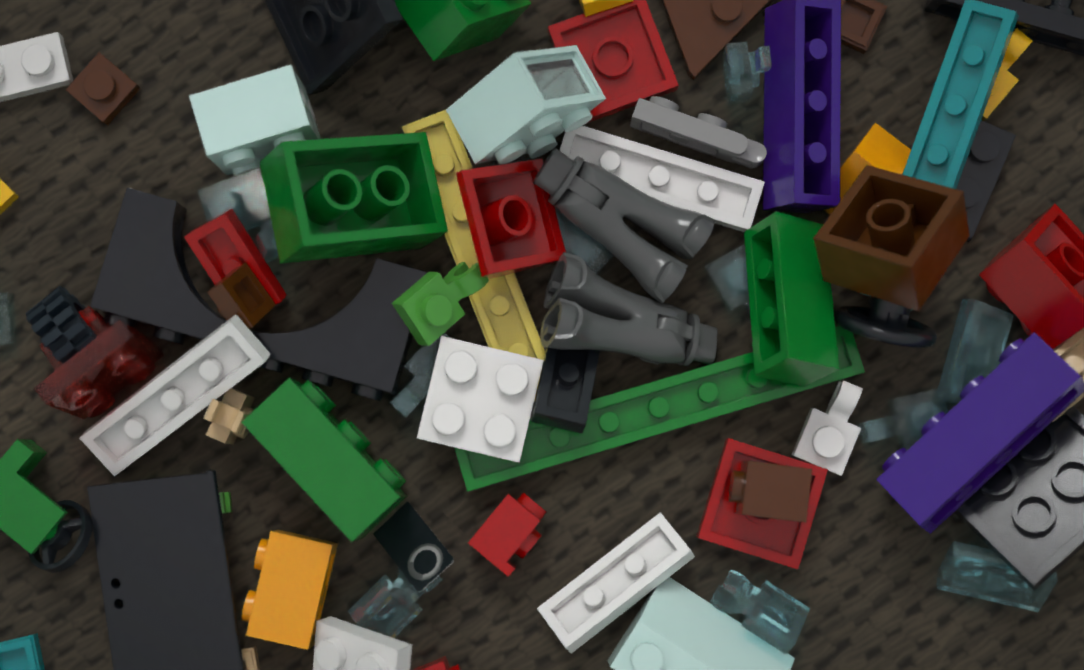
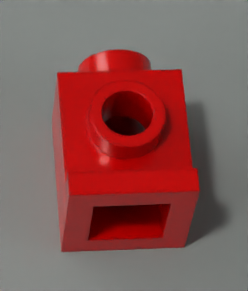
M524 492L517 500L510 494H507L468 544L509 577L516 568L509 559L514 553L523 559L536 544L542 534L534 528L547 511Z

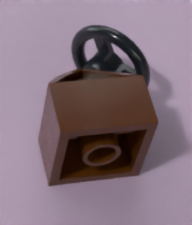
M869 165L865 166L814 237L823 281L871 296L869 301L871 308L859 306H842L837 308L834 312V320L840 327L857 335L893 345L926 348L935 344L937 340L936 332L931 327L909 317L911 309L920 311L970 236L964 191Z

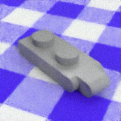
M651 96L649 101L642 98L638 99L630 123L632 128L748 168L760 166L767 155L763 144L747 139L743 134L726 129L727 122L716 116L700 113L697 118L678 112L679 106L676 103L662 97Z

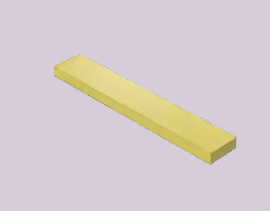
M443 110L404 125L402 128L404 134L426 132L448 229V232L444 235L456 265L465 262L468 268H470L475 263H478L456 172L473 169L459 133L447 111ZM515 273L489 279L483 288L468 296L488 347L544 360L545 349L541 345L539 334Z

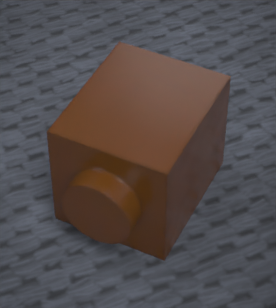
M742 461L741 471L733 470L731 474L729 502L737 503V514L806 523L812 469Z

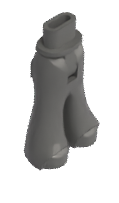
M555 148L542 165L532 183L550 194L548 202L551 205L555 204L570 222L611 252L633 274L642 288L651 297L661 304L664 303L680 284L688 265L641 238L623 222V217L685 260L693 258L704 246L716 220L699 212L676 207L653 198L608 170L593 163L583 161L584 159L580 156L572 160Z
M563 252L551 273L545 293L544 308L549 309L541 325L540 341L543 347L561 350H598L623 353L657 365L659 363H678L679 365L688 366L692 361L708 365L713 363L717 350L716 327L700 323V318L696 314L690 313L688 315V312L665 302L661 304L655 299L632 293L606 281L593 272L583 258L578 255Z

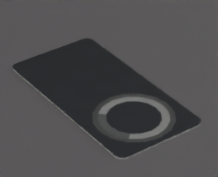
M408 501L373 533L417 592H421L454 562L452 555Z

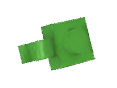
M461 262L452 268L444 278H442L439 272H428L391 304L418 345L430 346L465 315L458 301L479 291L488 283L489 279L482 277L479 263H475L468 268L465 262Z

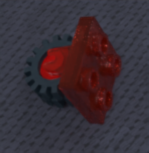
M61 286L57 287L26 312V319L32 325L31 328L35 334L41 337L40 341L42 344L39 345L40 349L56 370L34 389L46 405L83 420L87 417H96L109 409L115 401L113 397L128 384H137L150 376L156 368L154 363L164 356L163 352L151 338L121 320L110 326L97 310L94 311L90 306L85 307L81 305L73 294H70L67 289Z

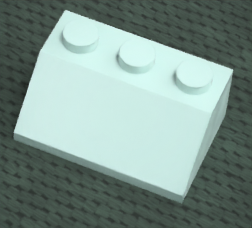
M669 577L650 592L607 661L614 670H791L795 658Z

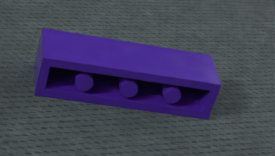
M782 0L765 8L764 146L767 155L763 161V181L765 182L763 186V210L811 213L834 208L840 202L841 0Z
M1035 332L1025 341L1017 339L1011 343L1000 355V364L987 377L980 375L970 381L961 391L959 397L962 400L947 414L940 412L933 416L923 426L921 430L923 436L908 450L906 448L899 449L883 464L882 470L884 473L876 480L929 534L1084 392V381L1081 375Z

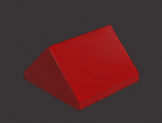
M542 159L456 172L482 277L493 279L554 263L559 260L563 252L566 253L555 207L548 202L550 194L532 183L543 165Z

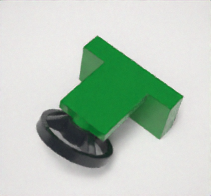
M17 439L0 459V529L28 551L30 560L35 566L50 573L61 572L71 567L86 550L92 534V518L84 506L71 500L55 502L27 479L28 475L47 452L32 440ZM67 509H76L80 515V518L63 520L68 513ZM81 529L73 549L63 559L54 563L57 552L68 544L72 533ZM40 546H41V548H42V558H43V561L41 560V557H40V554H39V547H40Z

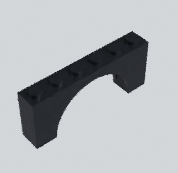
M127 187L90 307L106 313L103 320L105 323L134 331L136 322L144 323L155 327L154 337L183 345L186 336L203 340L224 324L226 320L220 317L204 301L189 275L183 251V227L187 209L177 201ZM376 258L372 272L360 292L346 307L328 320L313 327L289 333L272 334L251 331L271 354L266 362L259 367L282 373L284 364L304 369L301 379L332 387L334 378L354 383L351 393L381 401L384 392L396 395L413 335L391 303L427 274V272Z

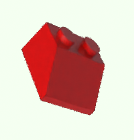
M1055 203L999 252L979 274L986 282L990 294L996 300L1005 303L1018 317L1027 335L1030 336L1035 332L1052 349L1084 328V234Z

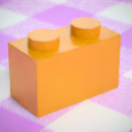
M282 530L270 531L269 540L263 538L260 540L254 561V569L261 570L257 590L248 591L242 611V621L249 622L246 636L306 650L314 646L316 621L321 619L338 543Z

